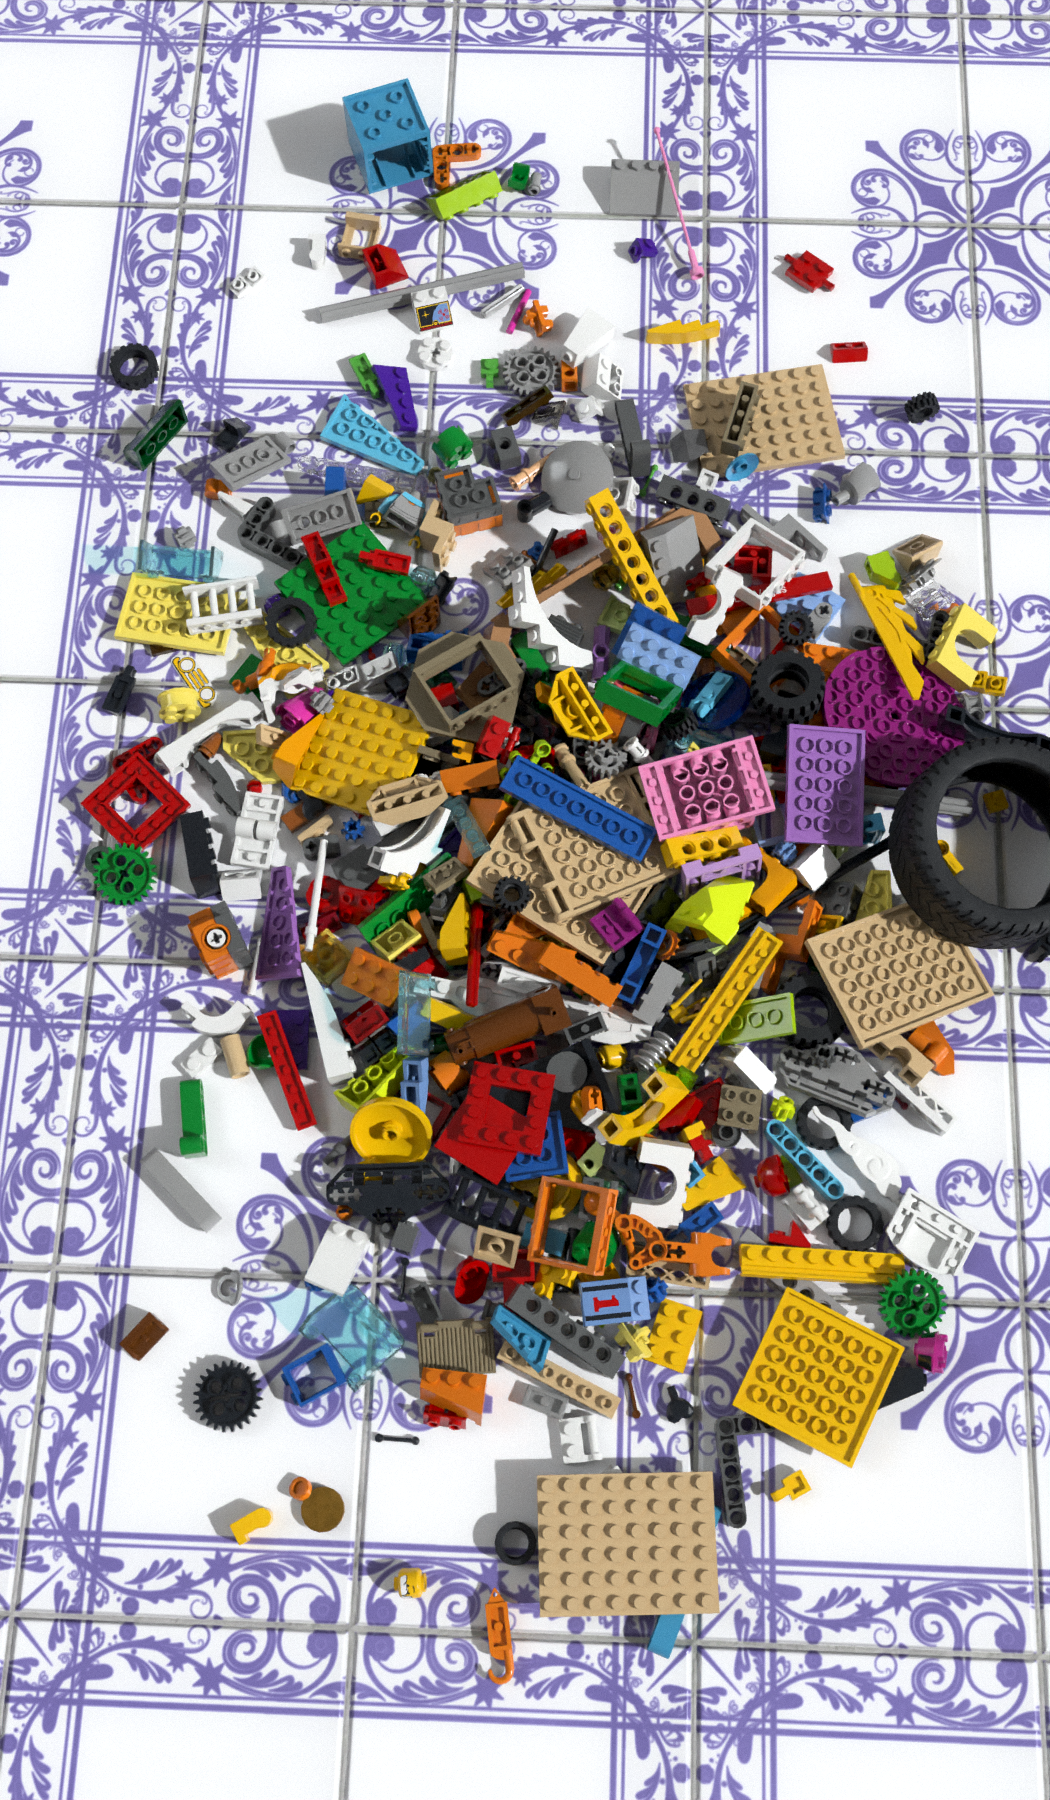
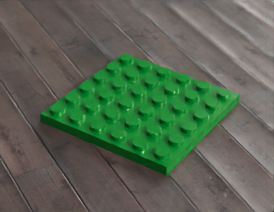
M363 521L361 525L351 527L326 545L348 601L332 607L329 606L309 558L274 581V585L285 598H288V596L300 598L314 610V614L317 617V629L314 630V633L343 668L397 630V620L426 599V595L409 575L403 576L367 567V564L358 562L360 551L369 553L370 550L375 549L388 551ZM294 608L302 619L306 621L303 612L298 608Z

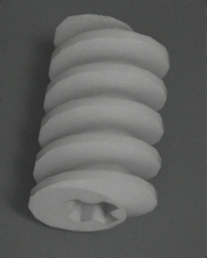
M655 1031L654 1037L648 1039L649 1043L643 1045L644 1049H639L638 1055L633 1056L635 1065L649 1076H651L649 1069L656 1071L654 1063L662 1064L659 1057L667 1058L664 1051L672 1052L669 1045L677 1046L676 1042L664 1032Z

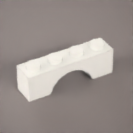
M719 564L711 580L717 590V601L714 607L705 614L693 615L686 631V635L689 638L707 646L714 640L716 629L723 623L726 610L732 606L736 591H739L743 585V576L740 573Z

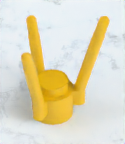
M702 979L694 983L676 1002L670 1005L672 1008L668 1012L676 1024L679 1022L683 1024L695 1019L699 1014L698 1012L689 1015L687 1011L694 1008L695 1004L707 1000L706 996L687 1007L680 1004L698 987Z

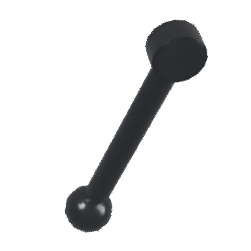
M408 1258L401 1260L403 1269L400 1295H398L399 1302L406 1300L404 1291L407 1266L410 1263Z
M376 1434L375 1441L378 1443L382 1441H395L418 1445L420 1442L417 1436L413 1438L388 1437L382 1434Z

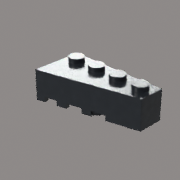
M203 810L180 815L189 878L198 899L221 894L218 880L219 871L217 864H215L216 854L211 845L214 844L212 833H209L208 830L211 828L209 817L204 816Z

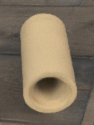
M239 1034L228 1035L220 1039L231 1079H239L249 1075L251 1072Z

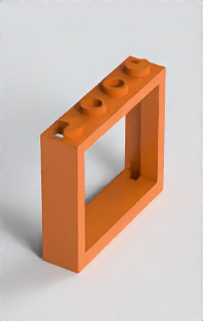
M770 605L763 606L760 611L754 608L710 654L749 693L752 675L725 649L759 614L778 631L782 617ZM789 625V632L791 634L800 635ZM797 645L795 648L801 652L800 645ZM786 679L777 680L769 687L774 692L772 688L775 685L779 687Z
M542 1175L540 1186L538 1185V1200L534 1207L535 1217L531 1225V1239L527 1246V1249H529L527 1260L594 1276H603L618 1190ZM556 1185L600 1193L588 1266L543 1255Z

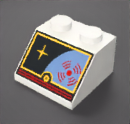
M445 285L411 293L412 308L420 335L454 327Z

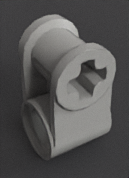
M819 603L811 614L808 615V617L812 618L811 622L814 624V630L811 638L814 640L817 639L831 620L833 609L829 603ZM800 625L799 629L803 632V627Z
M978 693L977 695L970 696L962 694L960 703L963 704L964 709L977 720L983 722L985 719L983 694Z

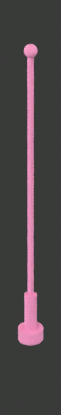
M655 127L653 131L657 135L689 249L688 256L692 267L689 271L692 280H698L705 275L702 266L698 265L695 251L691 247L660 137V128Z

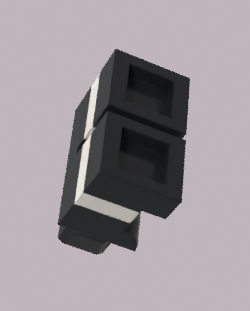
M384 1025L357 1045L353 1039L352 1043H350L367 1068L382 1057L376 1047H378L383 1055H386L399 1045Z

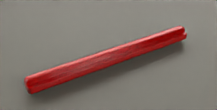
M478 902L474 903L471 908L466 1006L475 1008L478 1005L483 905Z

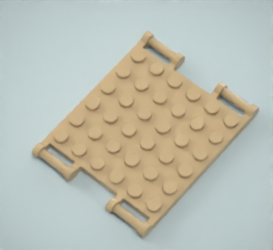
M638 766L620 772L617 777L612 775L611 779L607 777L591 783L589 790L583 787L585 791L655 828L645 805H648ZM630 777L635 778L644 798L640 797ZM533 807L514 813L506 818L521 844L520 849L522 853L526 854L537 848L553 880L542 885L540 890L542 894H545L556 916L554 919L557 924L609 903L617 897L621 898L681 873V869H675V867L667 869L660 849L663 842H659L657 833L639 865ZM523 819L533 839L532 842L528 843L518 822L519 820ZM557 888L567 909L566 912H562L552 892L553 889Z

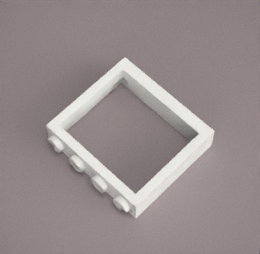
M750 518L706 564L705 577L712 580L719 564L724 566L751 537L756 538L791 560V563L761 595H758L742 585L739 591H736V597L760 611L763 606H767L775 593L778 594L782 590L783 584L793 578L797 569L800 570L804 566L806 551L753 518Z

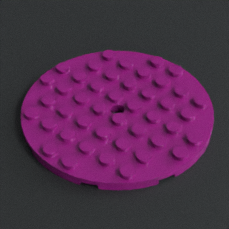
M870 647L868 650L856 651L843 659L835 667L826 681L821 705L822 718L825 727L866 730L864 776L888 786L907 788L916 777L943 754L966 742L964 739L936 730L939 713L948 703L961 708L964 707L962 703H959L954 693L956 690L925 667L928 661L925 660L924 665H922L914 656H912V663L924 680L919 700H912L885 647ZM891 713H895L898 716V720H892Z

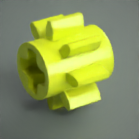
M780 1096L779 1100L774 1098L770 1111H773L772 1116L776 1120L785 1122L787 1118L792 1120L796 1107L793 1106L794 1101L792 1099Z

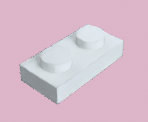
M209 1037L180 1065L193 1079H196L224 1053L214 1040Z

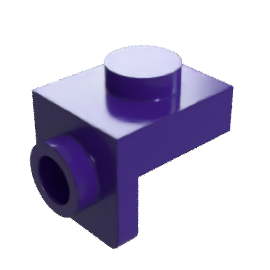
M636 238L628 249V253L634 263H638L642 256L656 257L659 253L653 240Z

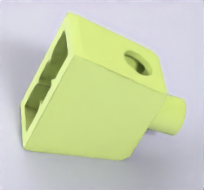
M597 1141L577 1161V1164L580 1166L582 1180L584 1176L593 1177L605 1168L602 1160L606 1146H601Z

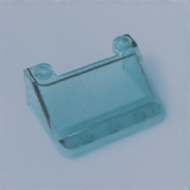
M399 970L396 1056L429 1057V1053L434 1051V1040H430L431 991H435V978H431V974Z
M353 1284L348 1286L343 1297L333 1294L310 1312L298 1329L309 1340H314L322 1334L353 1368V1371L347 1377V1383L354 1393L361 1389L393 1358L405 1343L402 1334L368 1297Z

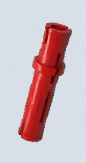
M728 561L724 566L729 567L732 564ZM700 572L696 577L686 581V585L692 583V585L687 586V589L694 591L701 586H707L711 580L705 577V572Z

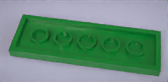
M448 852L444 853L407 884L410 886L409 889L398 891L356 926L376 955L377 953L370 941L401 918L409 924L407 912L417 909L419 914L425 912L426 916L430 914L429 907L433 903L432 897L435 893L432 890L428 891L426 889L422 876L450 860L452 856ZM465 877L456 882L455 885L461 887Z

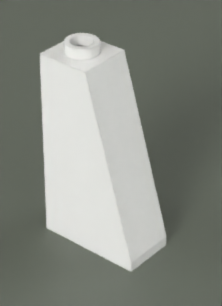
M588 307L564 343L560 359L572 368H575L612 340L616 326Z

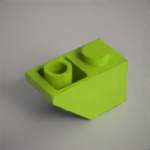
M888 550L867 556L864 567L870 581L878 585H885L890 590H898L902 578L900 573L896 571L894 558L890 557Z

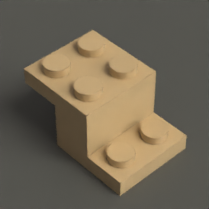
M434 499L419 528L421 548L432 552L434 570L442 572L443 568L447 567L449 563L450 553L455 551L457 545L455 541L456 532H454V524L442 519L441 501Z

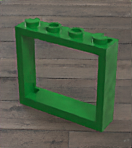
M621 660L617 665L614 664L612 669L607 671L606 675L603 674L601 679L596 681L593 698L657 727L677 705L683 688ZM618 679L662 701L659 705L654 704L613 685V683Z

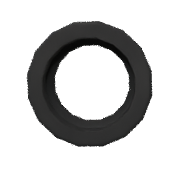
M508 1522L496 1534L495 1550L499 1558L506 1564L513 1566L522 1565L529 1561L535 1552V1534L523 1522ZM510 1530H521L528 1538V1549L519 1557H512L503 1549V1537Z

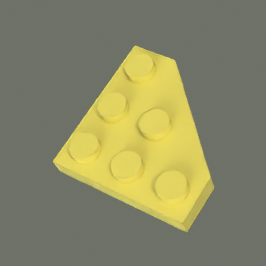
M256 729L223 731V750L262 785L281 784L280 777L272 768L274 760L271 757L275 749L256 744Z

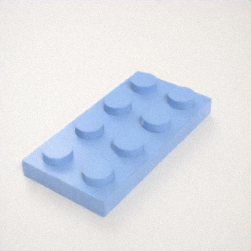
M633 622L616 657L683 688L684 691L702 656Z

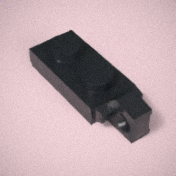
M127 664L124 673L116 675L102 705L103 711L121 716L135 686L136 678L134 677L137 670H135L134 666Z

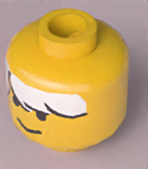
M418 1567L402 1568L399 1571L398 1577H394V1590L398 1591L402 1599L420 1598L423 1592L427 1590L426 1573H423Z

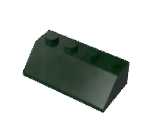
M180 399L168 400L165 405H162L156 415L149 419L147 425L125 446L123 453L126 460L144 472L188 422Z

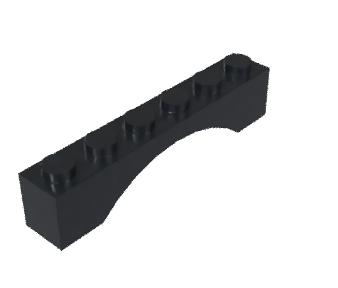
M949 703L939 713L937 731L967 741H976L977 739L987 737L989 739L992 737L1019 739L1020 741L1024 740L1034 743L1050 751V737L1039 733L1025 734L1000 730L977 720L966 709Z

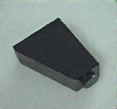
M896 1367L878 1410L924 1391V1387L927 1386V1375L923 1374V1368Z

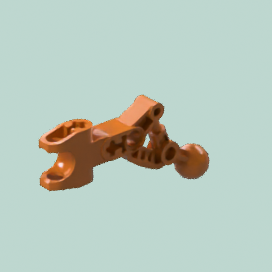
M589 1191L584 1197L583 1204L585 1210L593 1216H597L600 1193ZM615 1209L614 1228L619 1232L622 1245L626 1246L629 1256L627 1265L631 1271H637L658 1261L689 1264L688 1276L707 1278L730 1275V1269L716 1265L712 1261L711 1254L715 1247L730 1246L732 1239L720 1237L712 1233L691 1232L690 1243L665 1241L662 1233L645 1219L635 1214H621ZM632 1229L638 1231L646 1239L644 1249L637 1254L633 1245L635 1239ZM654 1245L661 1247L662 1255L660 1257L653 1255L652 1247ZM677 1247H679V1251L683 1252V1255L679 1256V1258H677V1254L671 1253L666 1258L667 1252L674 1251Z

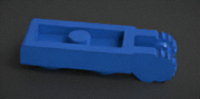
M711 1201L682 1222L678 1229L671 1232L666 1238L668 1241L672 1240L680 1232H683L686 1239L680 1242L689 1243L691 1232L705 1233L722 1221L724 1217Z

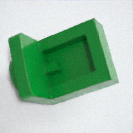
M514 162L512 174L508 180V187L518 191L524 190L529 182L530 165Z

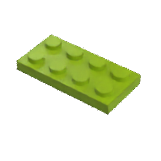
M788 992L743 1001L719 1036V1045L723 1047L796 1034L793 994Z

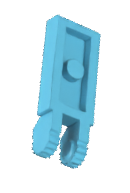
M717 671L698 696L689 704L688 708L692 710L693 714L697 711V716L703 718L710 709H713L734 681L732 676Z

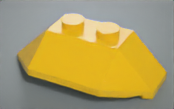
M572 666L556 674L548 704L567 736L597 742L611 735L613 731L574 667Z

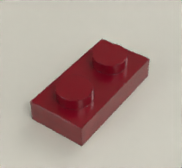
M334 909L317 917L316 927L318 929L314 942L343 928ZM308 922L298 926L305 942V928L308 926Z

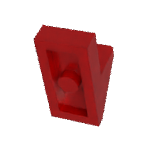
M563 1127L566 1150L574 1152L579 1160L595 1143L596 1134Z
M794 1220L790 1222L788 1236L785 1235L786 1232L773 1230V1233L767 1235V1244L783 1247L811 1248L810 1242Z

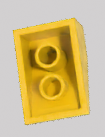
M464 893L459 894L440 930V939H437L438 951H441L442 958L446 960L448 966L468 964L471 907Z

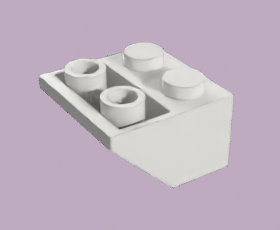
M598 353L584 360L581 391L588 396L592 395L600 400H621L624 370L601 353Z

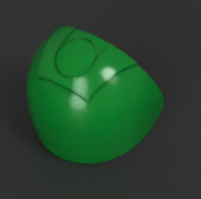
M263 1034L256 1035L247 1048L246 1058L248 1065L259 1070L274 1067Z

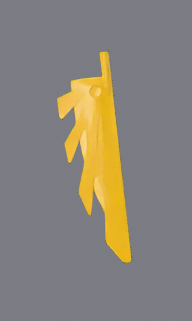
M850 573L848 578L912 700H919L924 680L912 663V653L924 665L923 646L905 630L903 624L904 622L916 631L917 626L913 616L897 608L894 604L896 602L905 605L906 601L901 591L886 589L885 585L861 587L855 573Z

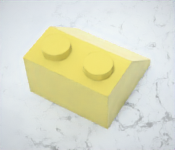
M401 918L371 940L370 943L377 955L393 963L398 955L412 946H417L421 942V934Z

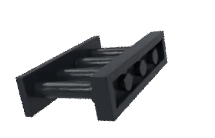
M462 1164L457 1170V1174L463 1176L454 1199L449 1198L445 1202L441 1213L478 1230L479 1225L523 1236L524 1233L518 1230L527 1207L533 1209L538 1197H535L530 1191L518 1189L504 1181H500L498 1185H495ZM470 1180L482 1185L473 1208L462 1204ZM489 1189L501 1194L491 1217L482 1214L480 1211ZM508 1198L520 1203L510 1226L499 1221Z

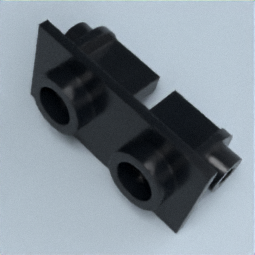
M445 570L440 572L434 582L438 589L432 586L426 595V599L437 595L439 608H441L445 604L449 592L454 588L457 577H449V573Z

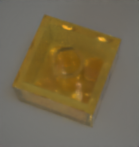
M328 928L314 939L311 952L305 951V947L300 951L301 963L305 962L317 980L325 988H328L345 973L352 953Z

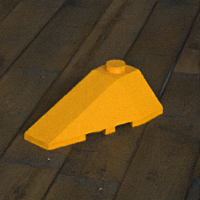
M325 713L324 715H317L285 740L280 748H276L272 754L271 759L274 760L272 768L288 788H291L294 782L295 773L300 769L311 745L310 742L316 736V731L323 721Z

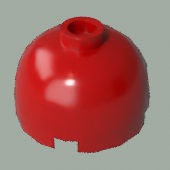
M778 1154L763 1159L758 1164L757 1175L754 1176L756 1187H761L762 1191L771 1197L785 1196L790 1193L788 1177L784 1173V1165Z

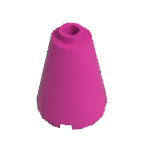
M314 686L313 689H308L279 704L275 708L276 716L280 715L282 720L279 722L282 726L294 734L314 719L319 712L310 705L312 701L310 697L315 691L317 693L320 690L325 692L324 689Z

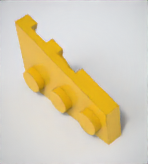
M718 1156L702 1170L706 1176L692 1188L685 1186L687 1198L686 1202L682 1203V1208L685 1212H688L711 1201L746 1188V1185L725 1161Z

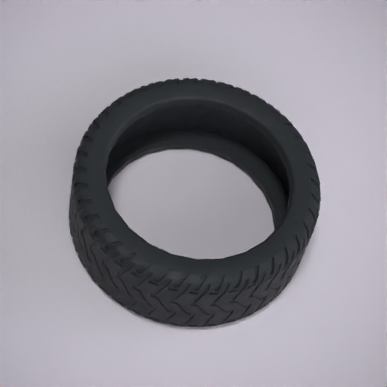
M987 737L956 746L943 754L916 777L913 783H910L898 800L897 807L894 809L891 817L892 821L890 822L888 832L890 833L888 836V852L893 876L896 879V884L902 896L916 915L929 927L944 937L970 947L1007 949L1021 946L1050 932V883L1043 898L1035 907L1028 909L1004 908L987 903L970 893L955 879L943 859L937 838L936 822L939 806L950 786L966 782L988 783L999 786L1021 797L1036 812L1044 824L1050 839V751L1024 740L1004 739V737H992L989 739Z

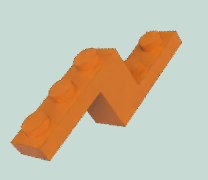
M808 900L807 906L803 911L802 923L798 927V935L776 933L775 937L781 940L783 944L765 969L760 988L767 995H775L785 960L808 961L810 953L804 942L809 938L815 937L823 911L822 906L816 900Z

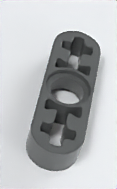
M515 658L519 666H522L523 672L526 673V662L521 658ZM495 671L478 682L477 692L480 696L487 698L504 688V684L496 679L497 674ZM483 684L486 686L492 684L488 692L487 690H482Z

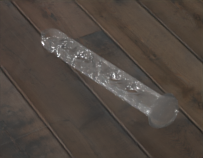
M301 455L296 461L299 471L304 474L313 475L314 473L319 477L325 478L326 469L318 470V466L345 467L347 482L363 486L365 479L372 474L377 475V478L384 482L388 478H394L395 481L390 484L394 487V492L402 493L406 491L411 494L413 490H416L421 494L420 500L425 498L429 492V479L422 472L415 476L326 458H316L310 455ZM305 461L310 462L306 467L300 466Z

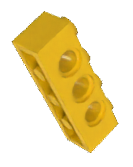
M738 826L669 838L663 842L660 849L667 869L674 867L675 869H681V865L699 859L701 863H704L706 861L717 862L729 856L736 857L738 856V848L745 847Z

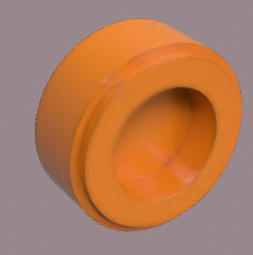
M304 1477L295 1478L289 1487L291 1497L298 1501L307 1499L312 1491L311 1482Z

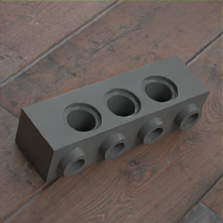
M665 474L655 493L656 499H658L660 504L665 506L670 504L675 506L676 510L685 508L706 514L710 522L716 526L718 524L723 526L732 506L731 501ZM673 492L681 493L679 498L671 497ZM691 498L697 499L695 505H689L688 501ZM707 505L714 506V510L711 512H706L704 509Z

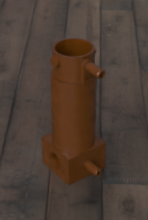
M553 983L547 984L525 993L526 998L463 1023L464 1025L454 1028V1026L449 1027L443 1033L455 1065H466L468 1060L475 1057L477 1059L540 1033L547 1036L572 1026L558 987Z

